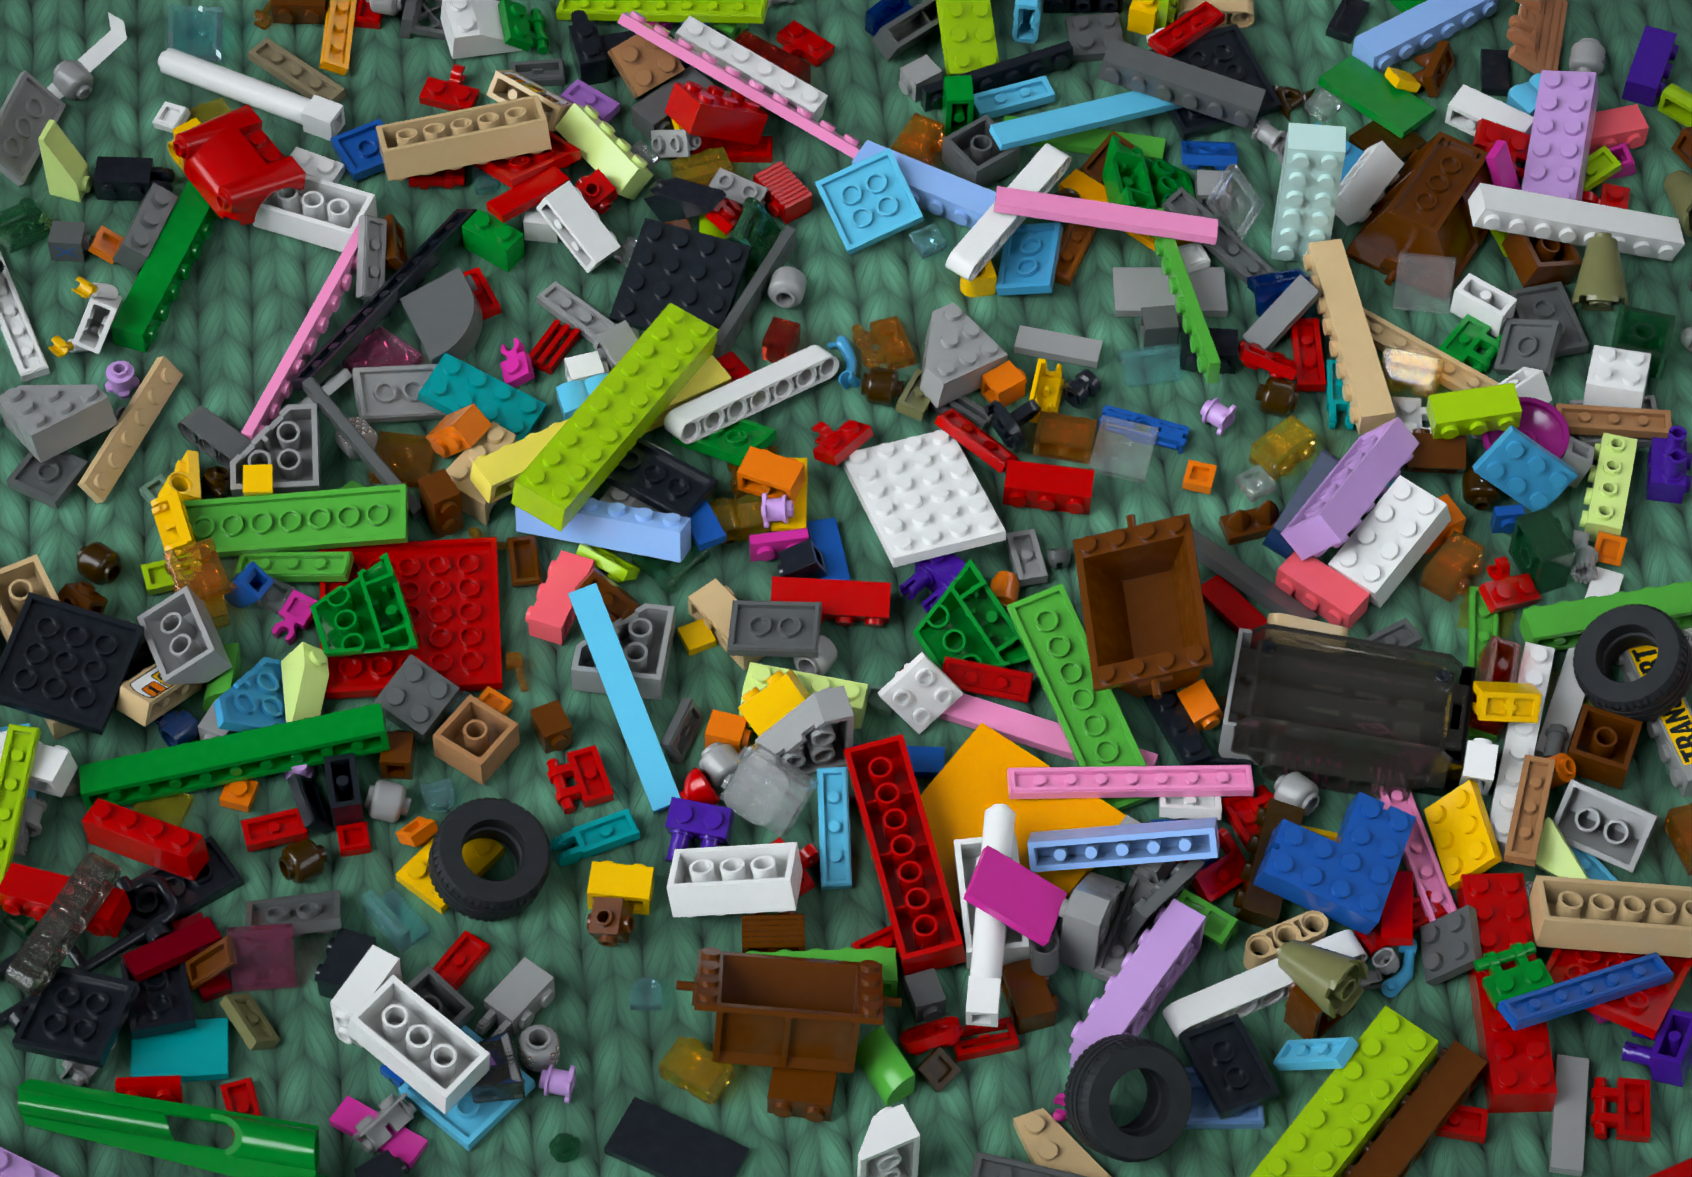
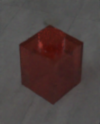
M774 316L762 340V359L775 363L794 354L800 343V324Z

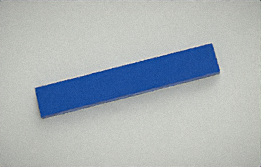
M1655 952L1500 1001L1497 1010L1512 1029L1517 1031L1671 982L1674 973Z

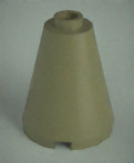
M1677 170L1667 176L1663 188L1676 217L1679 219L1683 232L1688 237H1692V175L1683 170Z
M1598 232L1588 240L1572 297V306L1575 308L1578 303L1582 304V310L1614 311L1615 305H1621V310L1629 307L1617 239L1612 238L1611 233Z
M1295 939L1282 944L1277 953L1278 966L1331 1018H1336L1335 1014L1345 1015L1355 1005L1364 990L1359 985L1362 977L1366 980L1368 978V966L1360 959Z

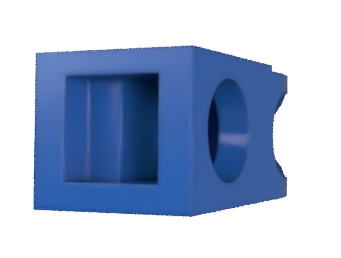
M252 561L246 565L241 573L235 575L222 594L231 605L243 608L259 601L273 584L274 580Z

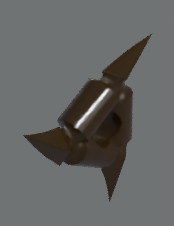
M1271 85L1282 103L1281 113L1289 122L1290 112L1302 105L1303 101L1306 102L1315 91V89L1301 93L1300 90L1288 86L1284 88V86Z

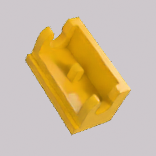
M1038 358L1029 400L1035 399L1041 407V411L1029 422L1055 426L1062 396L1061 388L1065 383V379L1062 378L1063 367L1061 364H1057L1055 371H1049L1046 359Z
M177 490L150 502L151 510L164 547L166 559L200 552L185 503Z
M1473 682V691L1477 695V702H1472V709L1477 714L1479 721L1538 723L1542 694L1533 684Z

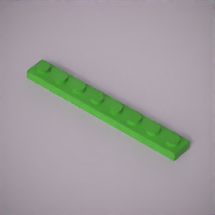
M1158 208L1154 210L1164 211V208ZM1149 235L1150 238L1155 240L1156 256L1161 257L1163 275L1168 276L1169 292L1171 295H1175L1176 311L1178 314H1182L1183 330L1185 334L1189 333L1191 352L1197 355L1198 371L1204 374L1207 384L1218 383L1221 361L1177 243L1172 238Z

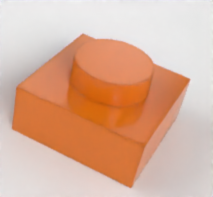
M101 225L88 251L112 265L115 262L112 259L123 237Z
M1188 460L1182 489L1210 495L1217 465Z
M1599 530L1594 546L1595 550L1599 553L1598 562L1620 567L1627 537Z
M489 686L477 698L503 715H506L513 708V701Z
M248 779L225 784L219 798L220 806L249 813L258 793L259 783Z
M418 816L395 834L401 844L421 847L431 840V836L437 833L438 826L435 820Z

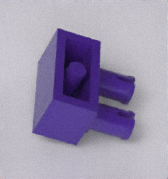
M1676 425L1669 429L1667 438L1652 437L1647 456L1646 500L1681 504L1684 493H1689L1691 476L1686 475L1691 467L1692 453H1687V441H1685L1687 431L1682 426Z
M953 553L915 562V573L900 585V591L903 596H907V599L913 600L925 587L931 590L933 593L922 602L923 609L928 613L966 563Z
M672 797L665 824L668 833L672 836L665 861L672 863L675 849H687L690 839L701 840L700 848L719 847L720 845L729 846L735 820L732 808Z
M1669 1008L1653 1040L1655 1041L1653 1048L1626 1041L1622 1050V1061L1649 1066L1652 1080L1683 1087L1692 1065V1013ZM1633 1030L1631 1031L1632 1037L1653 1040Z

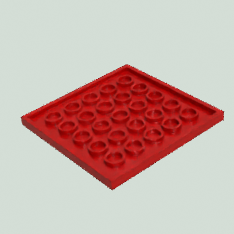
M497 537L411 541L397 544L319 549V552L351 551L354 556L349 582H319L320 599L338 586H346L358 577L359 571L363 568L367 571L381 561L379 557L387 552L404 593L419 640V649L376 652L349 657H327L329 678L324 700L377 697L410 654L458 686L460 692L483 691L488 686L494 690L503 689Z

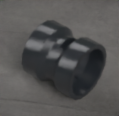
M1083 369L1075 376V380L1066 382L1062 386L1061 391L1065 400L1072 407L1080 408L1087 402L1089 397H1094L1100 393L1102 387L1094 373Z

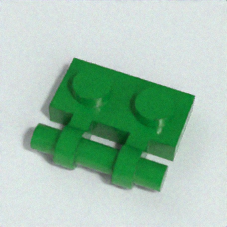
M501 0L498 4L505 44L527 52L533 46L537 48L539 54H546L548 52L549 37L544 31L546 22L545 17L541 15V10L534 8L530 11L531 15L527 14L526 6L510 0Z
M1467 314L1438 349L1464 364L1466 362L1471 364V368L1484 374L1490 368V362L1493 358H1497L1502 335L1499 334L1495 339L1488 336L1491 326ZM1479 346L1485 349L1482 355L1476 352Z
M1533 941L1524 944L1517 942L1511 944L1509 949L1498 953L1491 951L1485 953L1483 958L1473 961L1477 973L1487 969L1490 973L1489 976L1482 979V986L1495 1010H1497L1500 1001L1555 984L1541 958L1531 962L1528 961L1526 956L1537 952ZM1511 961L1515 962L1516 967L1504 971L1500 966Z

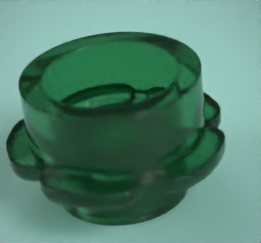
M558 1134L549 1144L550 1154L560 1163L571 1162L579 1155L580 1140L578 1137H573L572 1134Z

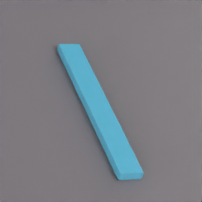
M1131 91L991 124L989 132L1000 151L1183 107L1141 92Z
M594 583L568 593L569 599L652 811L655 814L668 809L672 797H681L598 586Z

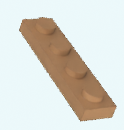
M1555 404V408L1563 415L1568 424L1569 434L1603 436L1604 432L1630 438H1667L1668 431L1672 427L1671 410Z
M1525 754L1504 853V862L1535 867L1556 759Z

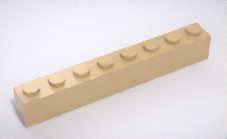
M1342 239L1309 242L1307 254L1303 255L1304 269L1310 273L1309 282L1322 294L1316 300V308L1318 314L1323 315L1322 326L1324 335H1329L1330 355L1335 357L1337 361L1336 375L1338 379L1343 381L1342 393L1344 401H1349L1350 421L1352 424H1356L1359 435L1365 434L1393 420L1396 412Z

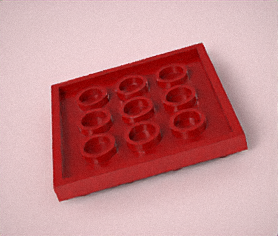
M1555 948L1545 967L1553 982L1557 984L1645 956V954ZM1660 956L1674 973L1671 982L1584 1010L1654 1040L1669 1008H1671L1692 968V958Z

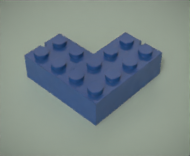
M1359 792L1347 807L1335 841L1283 818L1271 834L1264 853L1265 857L1261 861L1253 885L1311 911H1319L1327 918L1367 936L1380 920L1416 817L1393 806L1386 810L1383 808L1384 802Z

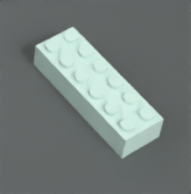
M1289 123L1272 228L1271 259L1303 261V255L1307 254L1309 242L1331 240L1346 153V127Z

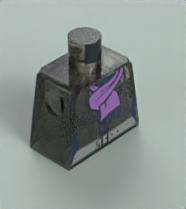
M504 1031L478 1042L480 1046L490 1053L489 1071L470 1089L472 1101L474 1103L525 1098L524 1081L510 1031Z

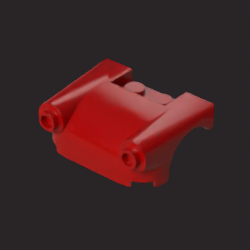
M249 104L178 133L175 136L173 149L178 157L184 159V173L214 212L222 219L227 217L232 220L241 221V225L254 223L258 208L271 194L285 188H294L299 191L304 190L305 171L292 156L284 157L262 130V120Z

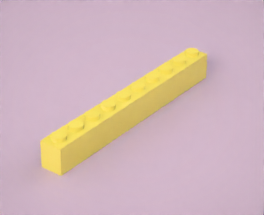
M713 355L706 360L645 433L663 426L666 415L674 408L731 383V376ZM568 419L562 422H555L548 428L537 433H531L513 444H506L488 455H481L472 462L470 480L489 504L513 493L515 480Z

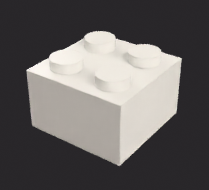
M1594 345L1583 405L1642 408L1651 354Z

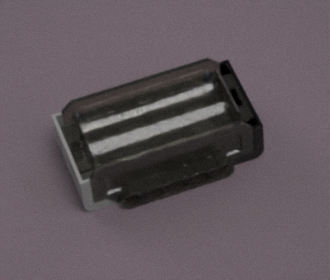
M1269 623L1254 628L1253 631L1239 628L1218 752L1223 758L1252 760L1253 765L1262 766L1263 776L1273 781H1277L1282 775L1300 772L1314 782L1319 789L1357 795L1359 792H1362L1373 798L1381 799L1379 792L1381 785L1383 786V796H1386L1387 793L1390 800L1391 794L1395 790L1402 792V801L1409 799L1412 791L1444 797L1459 787L1464 767L1476 668L1463 667V664L1452 654Z

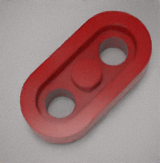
M950 1016L911 1027L900 1035L899 1040L905 1053L921 1055L931 1048L954 1045L963 1034V1028L957 1017Z

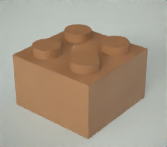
M638 34L607 52L634 99L685 70L678 57Z
M469 695L432 735L434 755L481 785L486 783L520 744L518 723L472 695Z

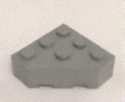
M954 302L933 311L925 339L920 390L924 393L925 397L927 396L931 399L930 402L936 408H939L980 389L982 375L1005 363L1008 354Z
M96 384L20 385L16 388L8 389L4 394L0 395V413L5 426L40 463L118 425L109 397Z
M317 403L287 404L279 412V416L269 426L266 425L251 440V444L240 455L237 454L230 461V490L232 497L244 496L243 465L273 464V494L322 490L320 420Z
M645 603L636 608L635 613L624 620L620 618L612 624L641 698L662 700L675 632V607ZM585 639L578 643L575 648L571 667L572 690L607 694Z
M844 686L828 687L814 692L755 739V759L764 786L817 774V768L847 767L843 749L853 747L854 714Z
M1090 872L1074 888L1069 900H1063L1059 911L1061 919L1057 928L1059 933V963L1092 974L1124 898L1126 883Z

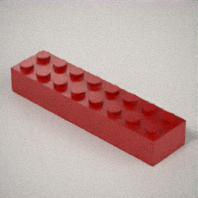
M903 734L843 749L849 777L904 975L907 976L932 968L937 970L966 962L963 941Z
M1523 873L1461 874L1456 892L1458 909L1466 905L1476 909L1482 958L1485 953L1504 951L1509 949L1511 944L1517 942L1521 944L1530 941L1534 942ZM1536 953L1526 956L1529 962L1537 960ZM1514 961L1500 966L1504 971L1516 967ZM1475 968L1468 970L1479 1055L1487 1061L1483 1082L1487 1109H1489L1488 1113L1552 1112L1558 1092L1547 1022L1514 1031L1501 1013L1494 1009L1482 986V979L1490 975L1488 969L1478 973Z

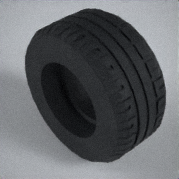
M1642 604L1618 606L1599 615L1581 633L1582 635L1578 639L1579 642H1577L1574 649V674L1579 687L1594 707L1644 723L1645 721L1655 720L1667 712L1669 713L1672 708H1675L1682 701L1686 692L1689 691V686L1692 684V648L1678 624L1662 610ZM1639 645H1650L1658 648L1656 662L1646 675L1631 682L1622 683L1610 680L1612 665L1624 651Z
M485 797L484 799L470 800L469 803L465 802L446 816L433 839L429 852L428 870L430 872V879H432L431 883L435 886V891L439 893L438 896L440 898H443V902L449 905L448 907L455 909L454 911L461 913L462 916H468V918L475 919L476 921L495 922L496 920L503 921V919H509L511 916H517V914H520L532 904L546 881L552 855L550 854L551 847H549L548 836L544 833L545 830L541 827V823L536 821V817L531 815V812L524 810L525 808L518 806L517 803H511L509 800ZM478 838H489L504 844L515 857L517 863L516 874L503 881H489L478 877L464 862L462 856L464 844Z
M1131 1034L1111 1035L1108 1038L1104 1037L1091 1044L1088 1049L1083 1051V1054L1079 1055L1078 1060H1075L1074 1066L1067 1077L1066 1090H1064L1066 1118L1069 1125L1072 1126L1071 1129L1076 1137L1093 1151L1123 1162H1145L1160 1156L1162 1152H1166L1182 1135L1192 1110L1191 1099L1193 1093H1191V1081L1184 1064L1181 1063L1182 1061L1177 1058L1174 1052H1171L1170 1049L1162 1044ZM1139 1069L1145 1078L1147 1086L1145 1105L1138 1117L1131 1123L1117 1127L1111 1118L1109 1110L1112 1089L1124 1074L1131 1070Z

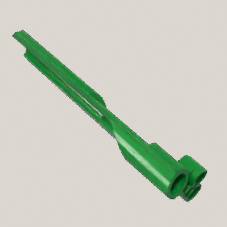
M28 1079L17 1087L18 1109L25 1126L83 1139L231 1177H328L318 1172L320 1141L319 1126L37 1079ZM166 1115L229 1125L234 1132V1141L227 1149L174 1141Z

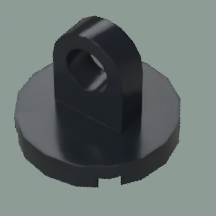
M1035 399L1027 401L1011 413L997 400L986 405V415L990 416L992 414L994 421L991 422L992 427L1004 444L1011 449L1014 447L1013 451L1015 453L1027 447L1020 427L1033 419L1041 411V407Z

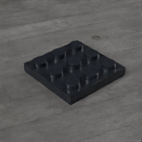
M50 964L12 1041L16 1050L103 1068L140 991L138 982Z

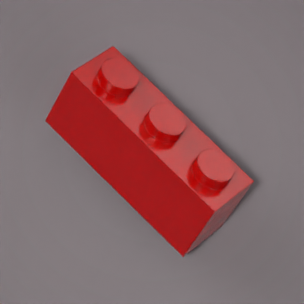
M1008 460L1003 505L1089 515L1095 470Z

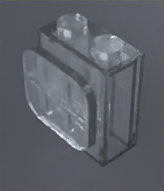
M759 743L749 747L745 746L736 759L739 765L735 772H730L721 785L724 791L720 799L725 801L728 808H732L734 812L755 825H762L779 837H783L792 830L819 781Z

